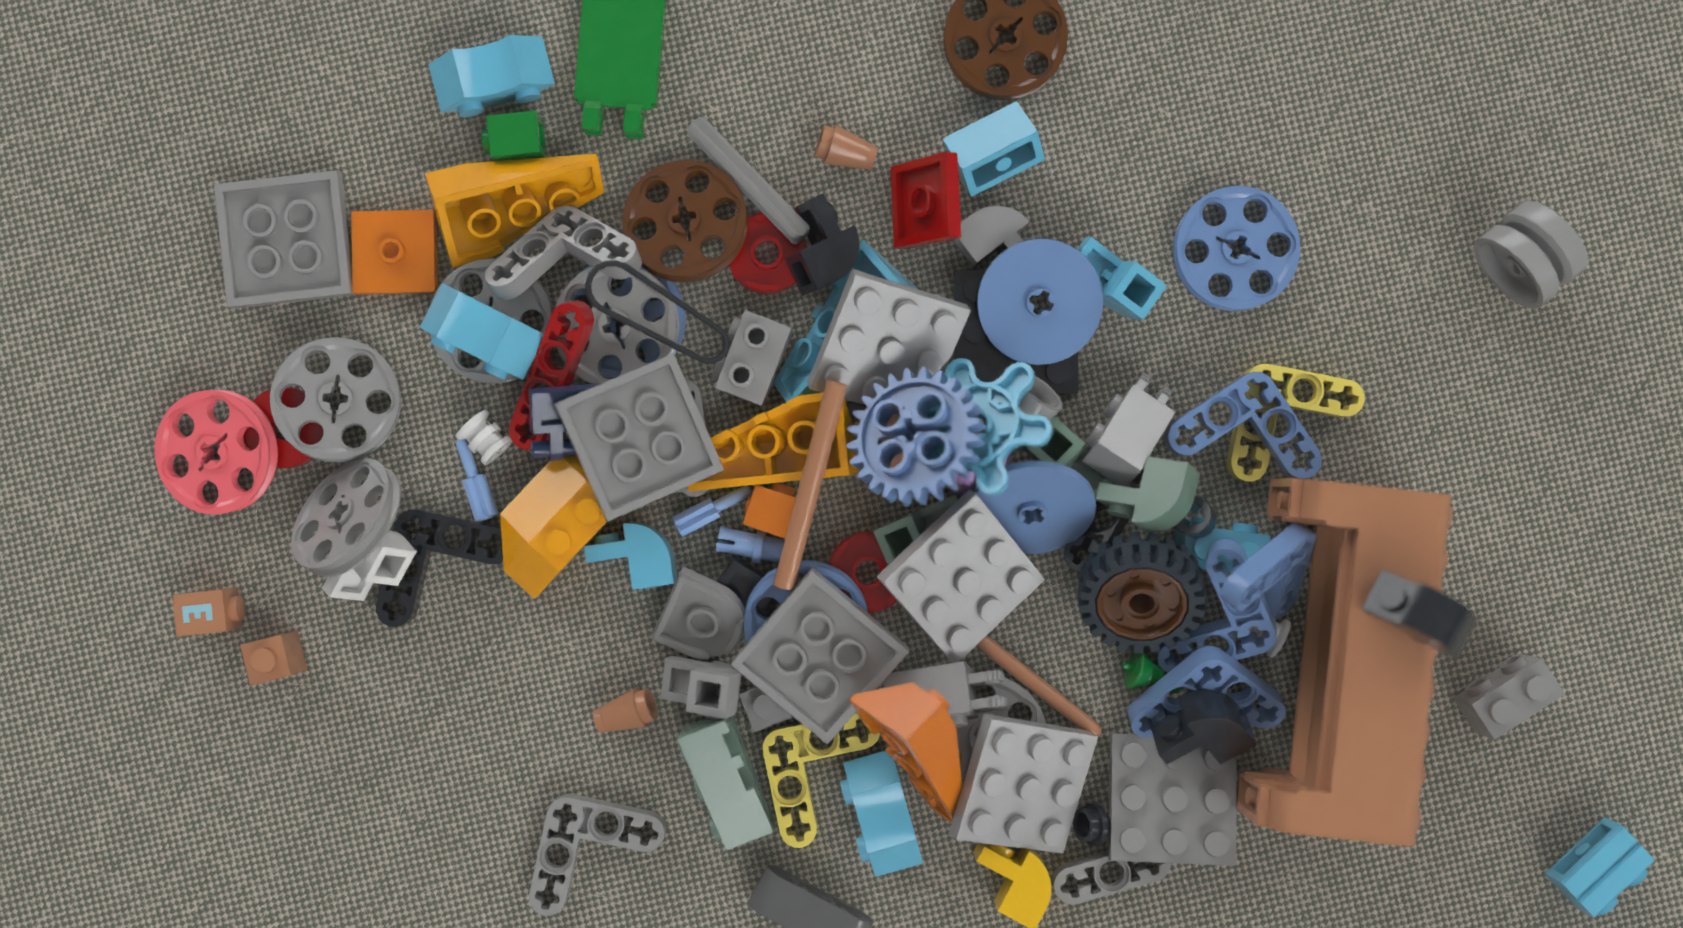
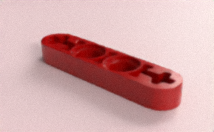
M574 300L562 303L555 307L550 316L509 426L511 440L521 449L530 450V442L546 441L547 433L530 438L528 436L529 429L524 426L530 422L529 389L537 388L539 383L546 384L548 387L571 386L594 326L593 312L582 301ZM575 312L574 320L579 323V326L569 330L571 321L566 318V314ZM568 333L566 338L558 337L560 335ZM554 346L560 347L566 354L567 362L563 369L554 366L550 360V351Z

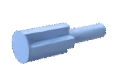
M457 439L455 443L467 479L463 480L462 483L475 521H484L493 518L499 512L497 511L486 475L479 474L472 451L467 447L469 442L466 439Z
M742 486L715 501L708 498L672 516L675 528L684 538L685 535L720 518L719 512L748 498L753 493L751 486Z

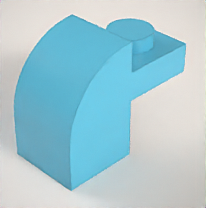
M1085 237L1077 249L1090 261L1100 278L1103 290V305L1122 316L1135 320H1144L1167 287L1164 282L1136 261H1122L1092 237Z
M637 522L623 523L625 540H620L619 533L594 536L595 544L584 546L586 563L628 557L632 590L674 584L678 578L672 546L659 530L650 525Z

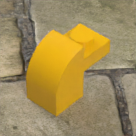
M978 843L973 851L976 862L1006 877L994 899L997 911L1028 928H1037L1051 898L1050 876L1040 856L1035 850L1021 848L1016 857L1014 856L1016 850L1012 847Z

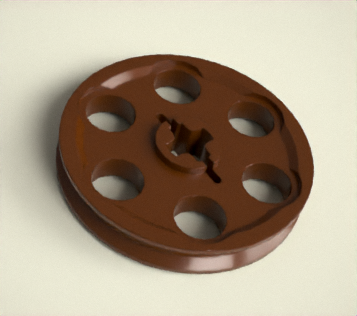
M970 0L954 1L944 28V52L952 72L969 90L993 100H1016L1035 93L1055 75L1065 55L1068 41L1066 18L1057 0H1025V3L1017 8L1007 6L1003 0H979L985 5L987 11L986 15L979 20H971L964 14L963 7ZM1044 14L1050 16L1055 22L1056 28L1054 32L1049 35L1037 33L1033 27L1035 17ZM1020 20L1021 22L1016 26L1011 39L1014 44L1011 45L1009 42H1005L1002 46L999 45L992 54H989L995 48L999 36L997 30L1005 33L1008 29L1011 30ZM968 39L976 44L978 54L975 58L963 60L957 56L955 45L959 41ZM1037 54L1042 56L1046 60L1047 70L1040 75L1030 74L1024 66V60L1029 55ZM992 67L1003 68L1007 72L1008 82L1000 88L992 87L985 79L986 71Z
M695 160L669 162L656 167L644 175L628 195L622 217L624 235L635 242L642 259L641 266L659 278L681 283L701 281L724 270L739 254L748 230L747 209L743 196L735 182L719 168ZM697 175L707 177L709 185L703 192L693 193L687 189V183L692 177ZM657 185L667 187L669 194L664 201L654 203L647 199L648 191L652 187ZM681 201H683L686 214L692 219L690 220V227H688L691 241H688L686 231L679 223L681 222L682 215ZM724 202L734 204L737 207L736 214L729 220L718 219L714 216V211L719 204ZM643 222H651L656 225L655 235L648 240H640L634 236L636 227ZM716 239L723 242L725 245L724 251L718 257L709 258L702 254V248L709 240ZM672 249L682 251L684 260L678 267L668 268L662 264V257L667 251Z

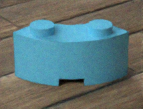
M509 35L499 41L483 46L451 49L428 64L440 111L458 112L460 117L476 116L484 112L483 108L515 100L517 103L536 101L541 97L540 91L555 84L544 40L540 36Z
M444 283L441 284L420 325L421 329L433 335L430 341L433 345L452 354L457 347L484 361L482 369L503 380L506 379L508 373L522 380L524 379L544 335L532 327Z
M886 751L843 762L847 779L840 781L846 805L854 804L863 836L856 838L862 863L870 861L875 877L923 864L895 761L892 760Z

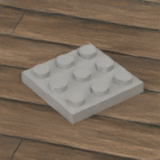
M334 170L214 184L228 308L238 309L355 295L352 292V261L342 173Z
M852 269L807 384L810 390L824 393L827 380L846 384L848 386L844 398L866 405L861 397L864 395L874 399L877 396L874 384L878 383L884 389L889 386V374H892L898 381H902L906 368L916 378L922 367H925L932 374V377L938 370L944 373L971 310L967 304Z
M674 353L554 404L607 522L724 470Z
M968 490L877 576L880 582L951 663L959 662L1045 580L979 496L971 490Z
M812 567L734 657L731 666L828 744L856 713L849 699L856 693L876 690L909 653V647Z
M983 714L949 834L960 841L1063 853L1098 736L1088 730Z
M1110 733V831L1108 834V860L1236 866L1237 756L1220 765L1203 745L1181 758L1166 764L1158 755L1153 737L1142 738L1136 734Z

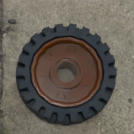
M1131 532L1130 541L1125 542L1122 534L1113 537L1112 547L1107 541H1104L1098 545V553L1092 550L1087 556V563H1083L1078 583L1079 610L1085 626H1089L1090 633L1095 638L1101 635L1102 643L1108 646L1116 641L1117 650L1126 652L1128 646L1133 645L1134 653H1143L1144 646H1150L1151 653L1161 651V643L1163 642L1168 649L1177 645V637L1183 641L1190 637V629L1196 630L1200 625V617L1203 618L1206 599L1201 567H1199L1198 560L1194 554L1189 555L1187 547L1182 543L1175 547L1174 539L1165 536L1161 543L1158 539V533L1148 532L1147 539L1141 540L1140 532Z

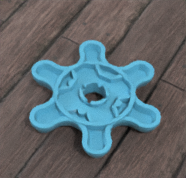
M965 358L955 359L946 367L944 374L948 377V380L955 377L962 384L961 389L967 388L974 396L971 402H975L982 411L975 418L987 420L985 427L987 432L985 434L982 432L977 434L985 442V446L972 448V452L980 459V462H967L965 468L974 472L977 486L983 493L1000 495L1006 490L1009 481L1008 473L1004 466L1006 457L1012 450L1023 445L1035 447L1046 445L1052 436V425L1045 416L1026 415L1019 409L1021 399L1034 384V371L1028 364L1024 362L1014 363L1005 370L999 379L993 382H982L977 378L975 367L971 361ZM941 405L933 407L929 411L927 419L937 416L941 410ZM951 427L942 434L949 433L951 431ZM945 445L937 447L932 452L931 460H936L943 455Z

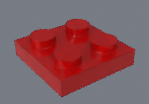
M944 151L890 167L894 249L906 250L960 238L961 215L958 154Z

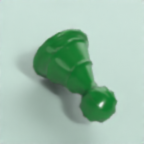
M1144 651L1143 653L1133 652L1128 662L1123 661L1121 666L1124 669V684L1126 688L1130 689L1138 686L1147 687L1154 685L1166 675ZM1183 687L1175 688L1169 693L1176 694L1182 691Z

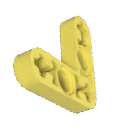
M1272 364L1256 365L1249 368L1245 373L1265 372L1276 383L1284 382L1283 375H1286L1287 379L1279 391H1282L1283 397L1292 409L1333 417H1349L1357 414L1365 402V394L1362 387L1348 379ZM1299 379L1309 381L1313 387V395L1308 402H1300L1293 395L1294 383ZM1249 381L1247 382L1249 390L1245 393L1246 398H1256L1263 407L1255 410L1256 412L1261 414L1264 410L1276 406L1274 401L1264 404L1259 397V386L1251 384ZM1344 388H1346V395L1352 397V403L1344 405L1343 409H1340L1341 402L1338 400H1322L1324 392L1340 393L1343 392ZM1321 400H1322L1323 407L1319 406V403L1321 402ZM1278 414L1271 415L1266 423L1268 433L1273 437ZM1244 422L1232 429L1227 455V469L1229 474L1236 480L1241 482L1256 481L1266 473L1270 452L1263 442L1261 448L1252 447L1250 459L1257 462L1256 469H1249L1247 475L1244 474V467L1238 465V458L1247 456L1249 445H1240L1241 438L1249 442L1262 440L1258 435L1249 433L1244 426Z
M857 712L844 725V730L856 727V720L860 718ZM801 722L776 727L766 734L763 742V756L780 835L787 845L794 848H803L814 840L817 833V820L804 762L867 749L878 741L879 733L874 735L868 731V738L865 740H860V736L856 733L845 735L848 744L840 745V732H838L834 736L832 744L825 749H818L811 744L810 734L812 731ZM777 736H783L785 742H792L793 747L787 750L788 764L797 761L798 767H785L774 772L773 766H781L779 752L771 751L770 746L775 744ZM794 776L800 780L802 790L796 797L787 798L779 792L778 783L783 777ZM802 802H806L807 808L799 807L801 822L809 823L810 827L805 829L803 837H797L795 831L788 832L787 829L793 823L792 810L789 809L783 812L782 806L795 807Z

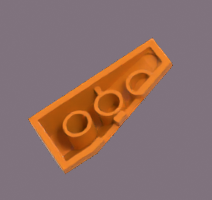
M913 682L854 694L849 701L868 730L874 735L880 734L889 745L885 751L892 760L898 762L910 774L907 779L934 812L952 824L962 790L956 726L947 711L950 705L946 699L937 691L930 689L926 692Z

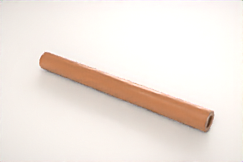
M831 380L826 382L773 583L774 586L781 589L794 590L848 386L843 383Z

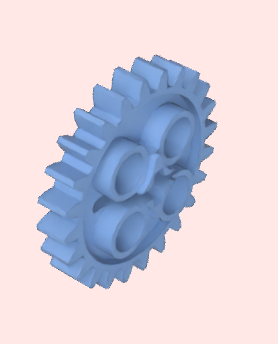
M922 367L916 378L906 368L902 381H898L892 374H889V386L884 389L878 383L874 384L877 394L874 399L864 395L861 397L868 407L865 411H853L852 414L860 420V424L848 427V431L857 437V440L848 443L847 448L853 453L858 454L850 460V463L856 469H862L857 476L865 484L870 483L868 488L877 495L883 492V497L891 503L898 497L899 501L905 506H909L913 496H915L916 500L924 506L928 501V493H932L941 501L943 500L942 487L948 485L951 489L957 491L959 488L955 478L958 475L965 478L971 477L965 465L967 462H980V459L972 452V448L985 446V442L978 435L974 434L985 429V424L979 418H975L982 411L975 402H971L974 396L967 388L961 389L962 384L955 377L948 380V377L941 370H938L932 377V374L925 367ZM941 405L939 414L932 419H927L929 411L933 407ZM900 413L898 422L891 427H887L889 419L893 415ZM951 427V431L949 433L942 434ZM890 439V440H887V441L883 442V443L880 445V443H881L882 440ZM945 445L943 455L936 460H931L932 452L937 447ZM904 453L901 463L894 468H890L892 459L896 455Z

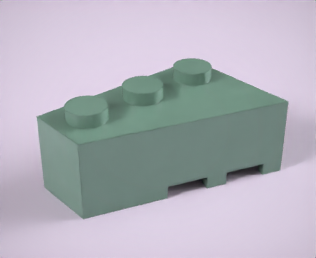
M734 715L727 719L709 717L686 726L677 738L681 754L693 774L696 793L702 803L705 802L711 815L708 818V822L714 839L716 841L722 840L727 851L773 833L775 822Z

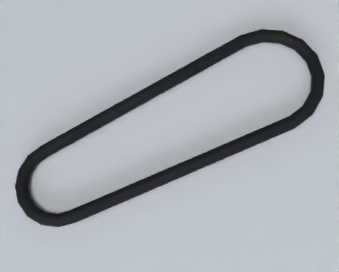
M617 260L604 261L595 265L588 273L585 282L586 295L590 303L598 311L699 362L713 364L722 360L727 355L730 341L726 331L721 326L628 264ZM616 266L624 269L716 330L723 338L724 346L722 351L712 358L703 357L602 306L596 301L592 293L591 284L594 276L606 267Z

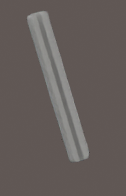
M698 117L688 126V136L735 182L738 188L791 243L798 244L808 235L809 225L704 117Z

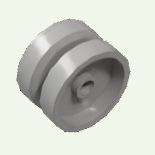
M1530 200L1523 201L1515 206L1503 217L1501 225L1498 224L1489 228L1475 240L1473 246L1476 260L1490 281L1508 298L1521 306L1531 309L1542 307L1557 294L1560 285L1572 282L1586 270L1589 263L1587 250L1583 242L1567 221L1545 205Z

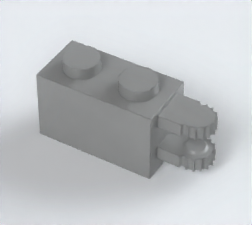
M1142 372L1123 397L1117 393L1103 412V415L1108 417L1105 425L1098 422L1085 441V444L1090 446V449L1082 462L1118 486L1127 487L1142 470L1147 456H1150L1175 414V411L1165 405L1173 391L1164 386L1162 390L1157 392L1155 397L1146 393L1145 389L1149 385L1151 376L1145 372Z
M964 661L890 673L883 681L884 688L913 682L926 692L930 689L937 691L949 703L950 708L947 711L956 728L968 726V719L979 718V713L1008 707L1005 696L996 695L977 699L975 687L993 686L1003 682V671L992 670L973 673V668Z

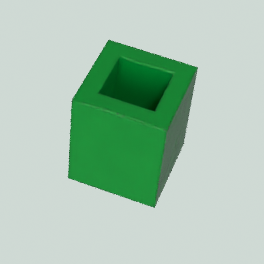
M536 110L486 116L487 129H482L481 131L482 145L485 154H490L494 161L547 157L544 121Z

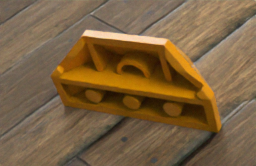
M577 455L563 456V460L549 461L500 513L504 572L533 599H536L607 523Z

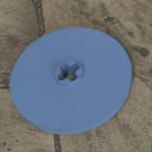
M1052 239L1025 240L1001 252L986 269L978 289V316L989 340L1008 357L1027 364L1044 365L1056 363L1077 353L1094 335L1103 312L1102 285L1090 261L1072 246ZM1042 290L1047 291L1046 299L1051 302L1048 309L1041 308L1038 313H1034V305L1029 301L1031 295L1039 296Z
M1025 461L1007 465L1005 469L1008 473L1009 481L1003 493L1000 495H988L983 493L978 486L973 491L979 496L1024 554L1045 553L1065 547L1067 543L1077 540L1088 530L1096 513L1095 495L1089 482L1077 471L1054 462Z

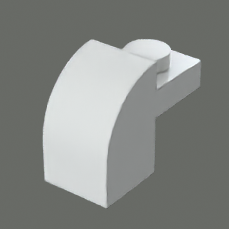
M389 530L380 545L363 562L341 575L327 577L322 589L330 598L364 601L373 583L398 586L417 551L404 536L396 531ZM364 531L359 534L355 543L362 537Z

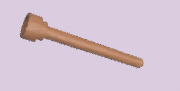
M987 635L975 646L1076 727L1091 731L1097 736L1100 735L1101 726L1098 722Z

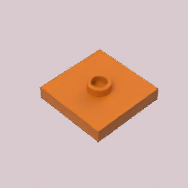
M435 210L351 211L353 294H435L438 288L437 217Z

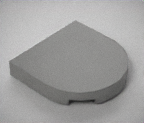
M683 566L650 639L700 660H708L709 657L729 654L738 646L744 634L745 609L738 596L728 587Z

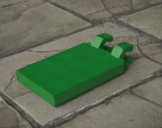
M582 0L574 99L578 105H584L582 130H585L586 136L602 137L605 107L625 109L623 133L626 134V138L643 140L645 110L652 111V108H658L667 0Z

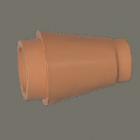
M837 124L834 127L824 125L817 142L814 157L823 159V164L871 170L877 156L878 147L871 145V143Z
M635 687L593 711V720L600 733L649 727L650 722L658 718L657 704L652 692L648 688L640 690Z

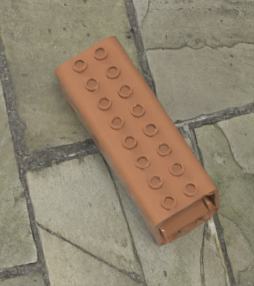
M1270 479L1266 516H1271L1270 520L1314 525L1316 541L1311 557L1289 770L1263 767V771L1244 770L1239 772L1236 810L1256 826L1268 827L1275 831L1290 834L1397 846H1415L1416 831L1421 823L1419 802L1421 788L1425 782L1424 754L1425 745L1428 743L1430 736L1428 716L1430 701L1433 698L1435 689L1433 668L1438 650L1415 641L1407 631L1366 614L1362 607L1382 569L1416 584L1422 582L1442 592L1443 573L1448 564L1447 534L1453 517L1452 507L1450 506L1452 495L1322 480Z

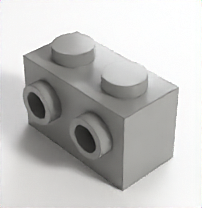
M747 310L744 311L741 319L734 317L727 334L729 341L732 342L728 355L716 362L712 373V379L717 380L715 388L764 408L792 336V328Z
M1516 654L1504 660L1498 669L1486 677L1478 678L1469 683L1465 690L1455 696L1453 700L1475 733L1496 740L1565 693L1542 658Z

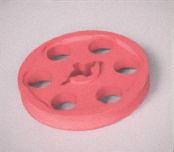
M204 390L184 396L169 408L162 418L156 433L155 461L163 484L177 501L196 512L203 514H225L249 507L261 498L274 478L278 463V445L273 427L264 412L253 401L236 392ZM219 400L224 401L229 407L230 414L224 423L219 422L214 415V407ZM184 414H188L194 422V430L188 437L179 428V420ZM249 427L257 430L260 438L259 445L254 450L249 449L244 443V433ZM219 444L220 447L217 453L221 459L213 460L215 451L211 446ZM179 454L187 459L189 465L188 472L183 477L176 473L173 465L174 459ZM243 468L249 469L254 477V484L250 490L243 489L238 481V474ZM208 481L213 482L218 489V498L213 504L209 503L203 495L204 485Z

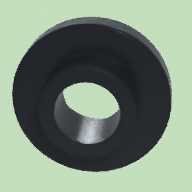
M1089 803L1075 812L1073 819L1075 835L1081 842H1086L1091 846H1098L1105 842L1110 831V819L1102 806L1097 803Z

